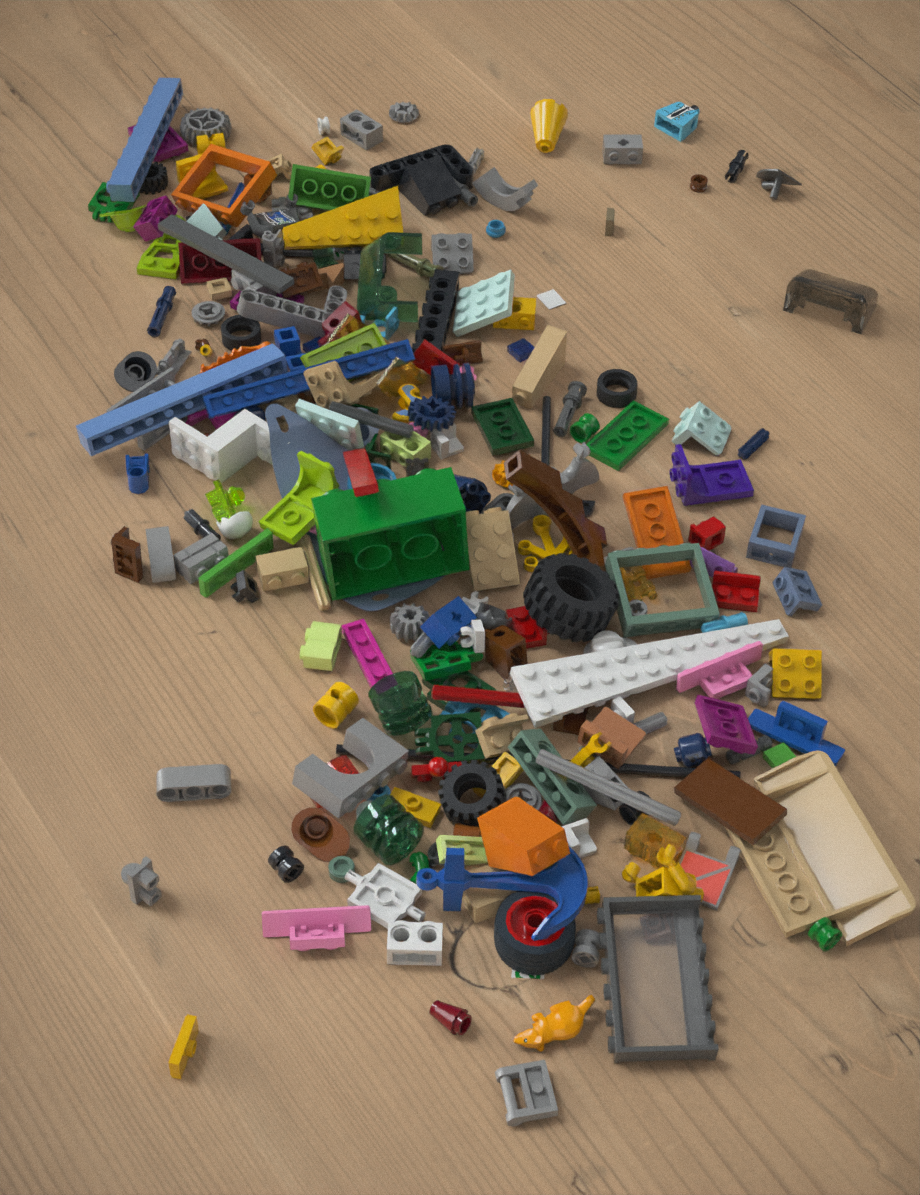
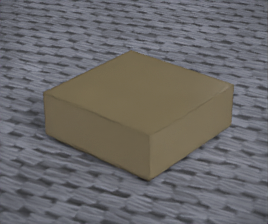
M607 208L605 236L613 235L614 208Z

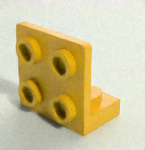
M202 154L176 161L177 180L179 183ZM216 165L193 193V197L204 199L228 191V186L216 172Z
M773 648L769 652V662H772L773 668L772 697L821 698L822 650Z

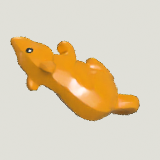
M589 995L578 1006L572 1005L569 1000L555 1004L550 1007L551 1013L546 1017L541 1012L532 1016V1020L535 1022L532 1024L533 1028L517 1034L513 1042L526 1048H536L539 1052H542L545 1049L544 1044L554 1040L574 1038L582 1029L585 1014L595 1002L594 996Z

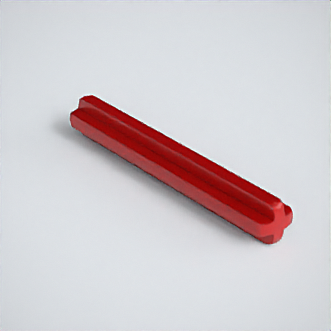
M433 685L431 696L434 700L525 708L519 693L444 685Z

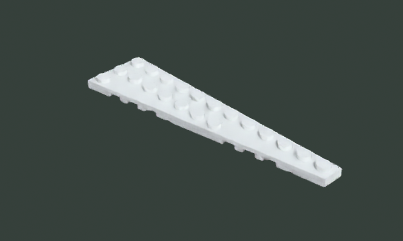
M777 619L511 667L510 675L534 728L561 720L563 715L572 712L578 714L584 712V708L593 705L596 707L605 705L607 700L615 699L619 696L625 698L631 694H637L675 681L678 674L683 670L696 667L705 661L723 656L725 653L740 649L747 644L760 641L763 644L762 651L787 643L789 635L780 620Z

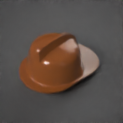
M311 807L303 809L295 815L291 827L293 837L311 854L327 862H330L337 856L346 855L350 847L348 831L331 815L319 808Z

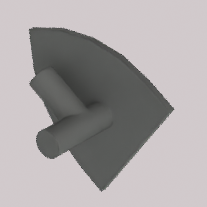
M763 169L756 174V178L766 180L762 182L763 189H772L771 199L777 200L782 184L802 186V183L780 169Z

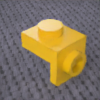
M328 136L314 143L311 147L324 165L339 161L344 150L342 145L336 147Z

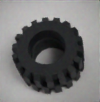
M472 760L470 764H467V761H462L461 766L457 767L455 764L451 767V772L446 771L444 774L445 780L440 781L439 786L441 789L438 790V795L446 817L449 821H452L454 826L455 824L479 827L477 817L506 802V792L500 775L497 774L495 768H489L488 763L482 762L479 764L478 760ZM482 788L486 790L483 798L476 803L465 804L460 802L461 796L469 789Z

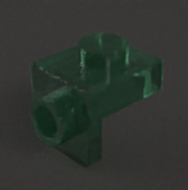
M332 247L319 248L312 251L317 269L338 264L334 259Z

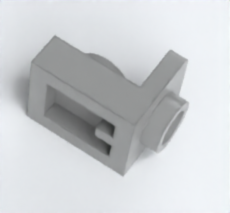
M766 663L748 679L745 693L746 697L763 708L768 705L769 688L773 682L771 679L773 668Z

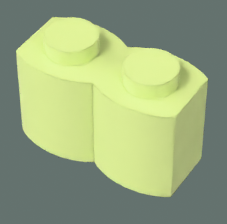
M313 621L311 628L306 629V644L301 646L299 655L300 660H303L304 668L333 671L342 641L341 624Z

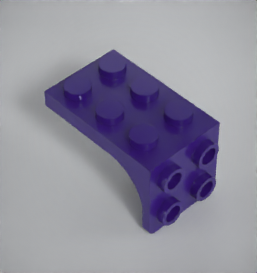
M681 444L675 445V452H672L671 455L673 468L669 470L671 482H674L676 485V495L681 498L683 506L753 497L754 489L741 459L703 465H689Z

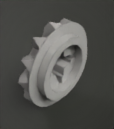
M396 102L395 105L390 106L389 110L390 118L398 122H410L419 115V109H417L415 104H411V102Z
M214 301L201 302L192 309L194 322H199L201 326L204 324H208V326L210 324L218 325V321H223L225 315L224 307Z
M517 783L505 789L507 801L513 797L521 796L526 803L538 810L541 806V795L531 785Z

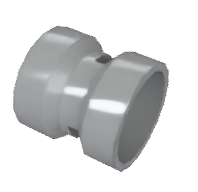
M589 929L578 931L576 933V947L573 949L572 960L581 967H594L598 964L600 956L598 952L600 949L599 933Z

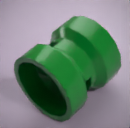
M584 414L580 417L579 421L570 427L572 438L579 443L587 442L591 435H594L600 429L599 421L592 414Z

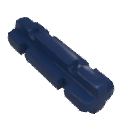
M764 428L759 429L756 434L744 443L745 445L738 449V456L742 457L743 460L748 459L751 454L769 439V431Z

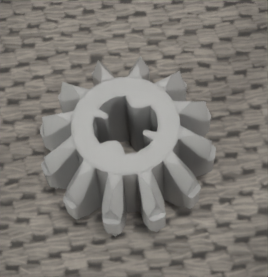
M414 602L411 606H407L404 603L402 608L395 607L394 613H391L390 616L392 634H396L397 640L404 638L406 643L409 639L416 641L424 632L420 626L430 615L428 611H424L423 605L416 607Z

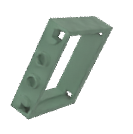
M683 543L675 546L662 545L656 548H637L629 551L616 550L608 553L605 568L606 572L610 575V580L614 581L616 589H618L619 605L617 614L623 637L701 629L703 623L719 618V609L699 543ZM692 561L705 608L632 616L620 568Z

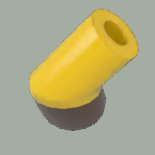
M203 338L202 340L197 339L195 341V349L200 351L203 356L210 357L212 355V348L207 339Z

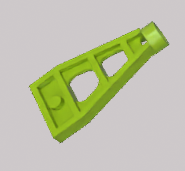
M175 215L176 217L185 221V219L182 216ZM166 233L162 237L156 238L142 254L136 268L137 274L177 279L180 272L178 242L181 241ZM166 239L176 240V244H168L163 242ZM159 251L173 253L172 259L155 257V255Z

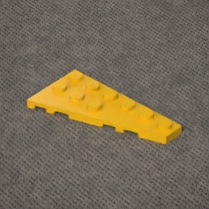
M398 186L283 227L284 250L404 245Z

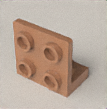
M604 707L592 723L586 720L582 724L577 742L585 747L593 735L601 732L602 735L598 738V743L604 746L610 741L612 744L605 752H596L595 754L619 769L644 739L646 732L608 707Z

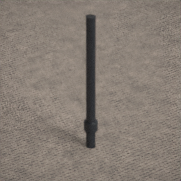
M544 396L542 402L541 462L550 466L551 397Z

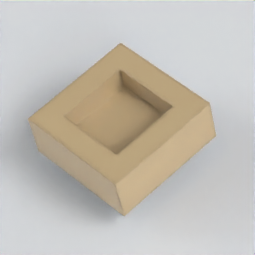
M227 278L207 281V289L212 300L232 297V290Z

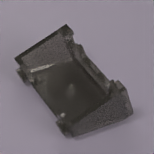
M805 269L794 276L788 283L783 311L793 313L796 307L804 308L807 301L845 312L843 321L847 322L849 320L853 326L851 332L862 334L877 306L878 293L869 286L812 269Z

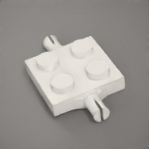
M380 863L363 877L351 869L346 873L345 880L356 885L355 891L347 899L348 906L369 905L371 919L388 929V922L400 921L407 915L418 922H422L426 912L413 906L422 894V889L417 884Z

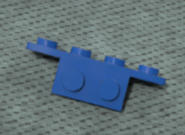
M783 700L778 706L776 717L759 709H754L748 717L751 729L781 743L784 742L786 745L805 754L812 751H823L830 757L835 766L844 755V748L823 739L828 723L827 720Z

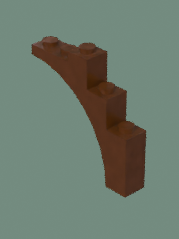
M521 450L504 462L506 480L529 495L548 514L561 531L574 555H577L579 558L589 559L590 563H596L603 572L606 571L602 550L608 546L605 528L585 517L582 499L562 489L560 471Z

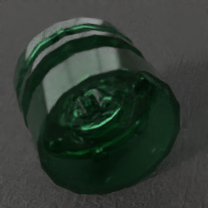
M401 671L388 675L374 684L368 692L370 702L374 710L379 713L378 719L388 735L398 736L415 731L423 726L432 716V708L428 703L427 697L422 692V686L417 675L412 671Z
M387 794L370 802L362 810L354 825V835L364 845L371 848L372 852L385 865L397 864L408 857L417 847L424 833V825L410 812H407L397 799Z

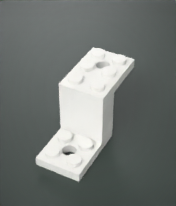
M246 409L208 437L176 417L169 421L172 454L219 484L223 483L257 456L273 465L268 424Z

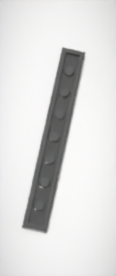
M173 214L158 223L160 231L279 294L294 284L293 277Z

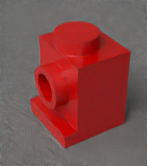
M714 516L700 522L697 526L693 523L690 525L688 542L691 544L699 543L700 547L710 551L724 543L726 526Z

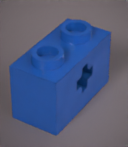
M458 596L433 613L420 628L440 649L446 643L451 646L460 638V635L462 637L465 636L461 634L460 628L465 626L471 628V620H475L477 616Z

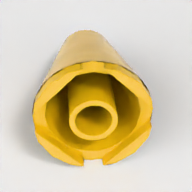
M553 99L537 101L530 111L536 148L543 153L554 150L568 118V111L565 105L562 103L561 105L555 103L556 100Z

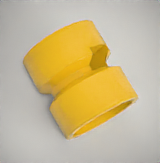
M223 133L212 134L211 137L207 135L196 136L198 155L203 154L210 144L226 148Z
M335 682L313 706V712L323 725L333 729L337 728L359 704L358 695L349 685L343 682Z

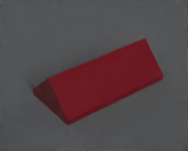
M260 238L222 240L262 261ZM178 242L181 284L207 283V281L227 278L228 281H231L232 268L183 242Z

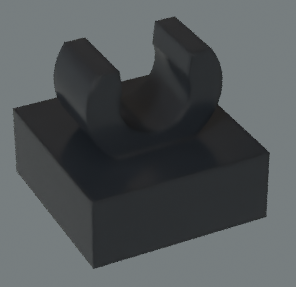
M244 570L237 573V582L230 586L235 592L232 598L237 602H241L245 598L251 603L259 600L257 582Z

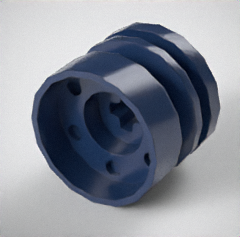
M454 364L453 374H449L447 365L431 366L432 396L437 399L442 398V402L449 401V406H451V400H455L457 409H462L464 399L465 407L471 408L475 396V382L470 364H462V373H460L459 365Z

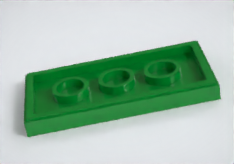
M633 400L586 444L591 451L589 456L620 471L669 424V418Z

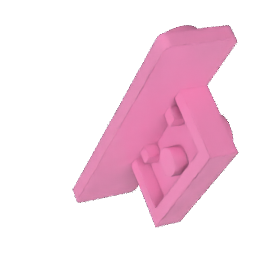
M760 641L747 644L740 649L727 652L723 656L705 661L696 667L683 670L677 676L676 690L681 693L700 685L710 698L719 699L747 687L748 679L752 674L746 666L761 659L763 644Z
M370 906L263 911V937L290 936V950L308 951L318 948L333 950L338 947H345L344 933L371 931Z

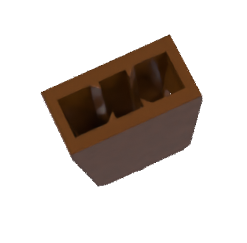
M501 625L493 630H485V658L508 684L514 682L510 675L511 667L528 664L526 639L505 625Z

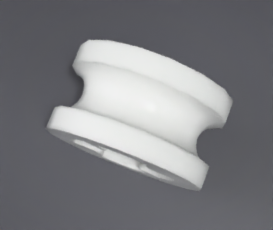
M324 117V119L317 118L319 134L323 135L324 132L330 134L328 117Z

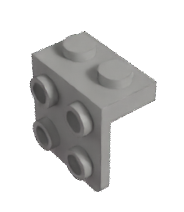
M440 233L431 236V251L434 265H440L444 270L458 271L460 274H470L473 272L472 234Z

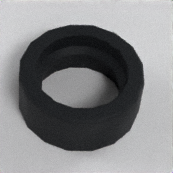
M241 315L227 318L221 325L223 345L230 351L234 348L238 350L241 346H258L261 342L260 323ZM241 330L251 332V334L241 337L231 335L233 332Z
M622 369L606 370L597 379L596 396L606 406L612 408L627 407L636 399L638 381L629 371ZM610 385H621L626 387L628 390L623 392H614L607 389L606 387Z

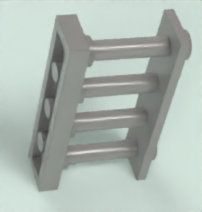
M170 367L111 406L106 412L176 384L174 369ZM185 416L179 420L185 423L188 417ZM169 424L138 436V447L145 451L170 434Z

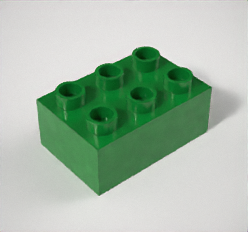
M452 467L439 470L432 468L423 469L415 475L394 480L378 479L376 481L379 492L356 497L353 489L345 491L333 489L327 491L322 496L311 498L320 557L332 601L470 570L466 509Z

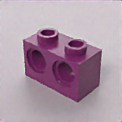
M166 195L150 200L133 228L145 242L162 237L164 232L158 229V223L172 214L175 216L178 209Z

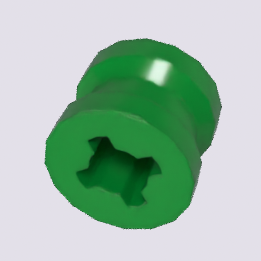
M823 917L810 928L808 937L811 940H816L819 943V948L826 952L840 941L843 933L838 928H834L832 922L827 917Z

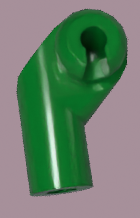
M420 851L412 853L409 857V862L412 863L411 865L416 870L410 881L415 884L417 872L424 868H430L427 855Z

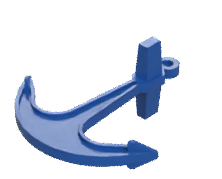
M570 847L569 855L555 862L548 869H544L533 876L512 871L470 873L464 869V848H446L444 868L438 873L430 868L419 870L417 872L416 884L420 889L426 891L433 890L437 886L442 889L443 911H461L463 891L470 887L548 894L555 898L558 902V907L542 921L533 933L531 939L537 941L547 939L549 935L567 926L576 918L586 900L588 878L584 864Z

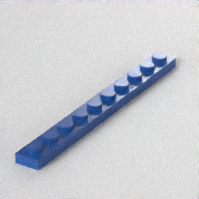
M406 339L203 396L202 399L208 417L212 419L310 391L303 373L312 367L336 361L344 377L349 380L413 362L415 357L409 340Z

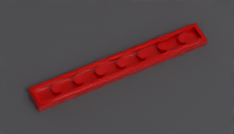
M360 448L343 452L354 495L359 497L378 493V484L366 449Z

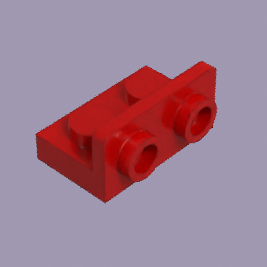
M425 339L414 352L415 360L412 362L417 368L422 369L430 376L431 366L447 365L449 374H453L454 364L460 365Z
M714 571L712 589L718 608L757 612L761 576Z
M525 606L506 609V619L509 620L512 617L510 629L526 639V649L547 645L548 630L545 628L541 629L537 625V621L535 619L532 620L528 613L529 610H526Z

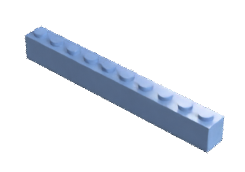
M159 78L156 85L153 86L148 102L144 105L141 116L138 117V122L133 128L131 137L128 138L126 147L123 148L121 158L118 159L117 166L112 171L110 180L107 181L106 189L110 193L111 201H135L184 95L181 78Z
M272 343L76 425L80 444L90 456H94L167 425L174 417L181 419L204 409L203 396L288 373L285 355Z

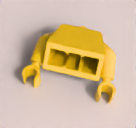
M668 844L666 849L661 847L657 855L658 862L668 865L669 868L663 866L639 878L637 876L641 868L636 863L630 862L622 871V878L629 883L635 884L636 897L701 895L702 902L704 891L702 888L696 887L695 875L686 873L680 863L673 860L677 850L671 844Z

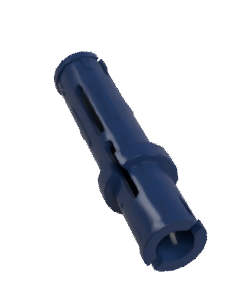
M165 286L161 297L156 302L157 308L147 328V333L152 337L160 335L166 316L173 307V299L177 292L172 286Z

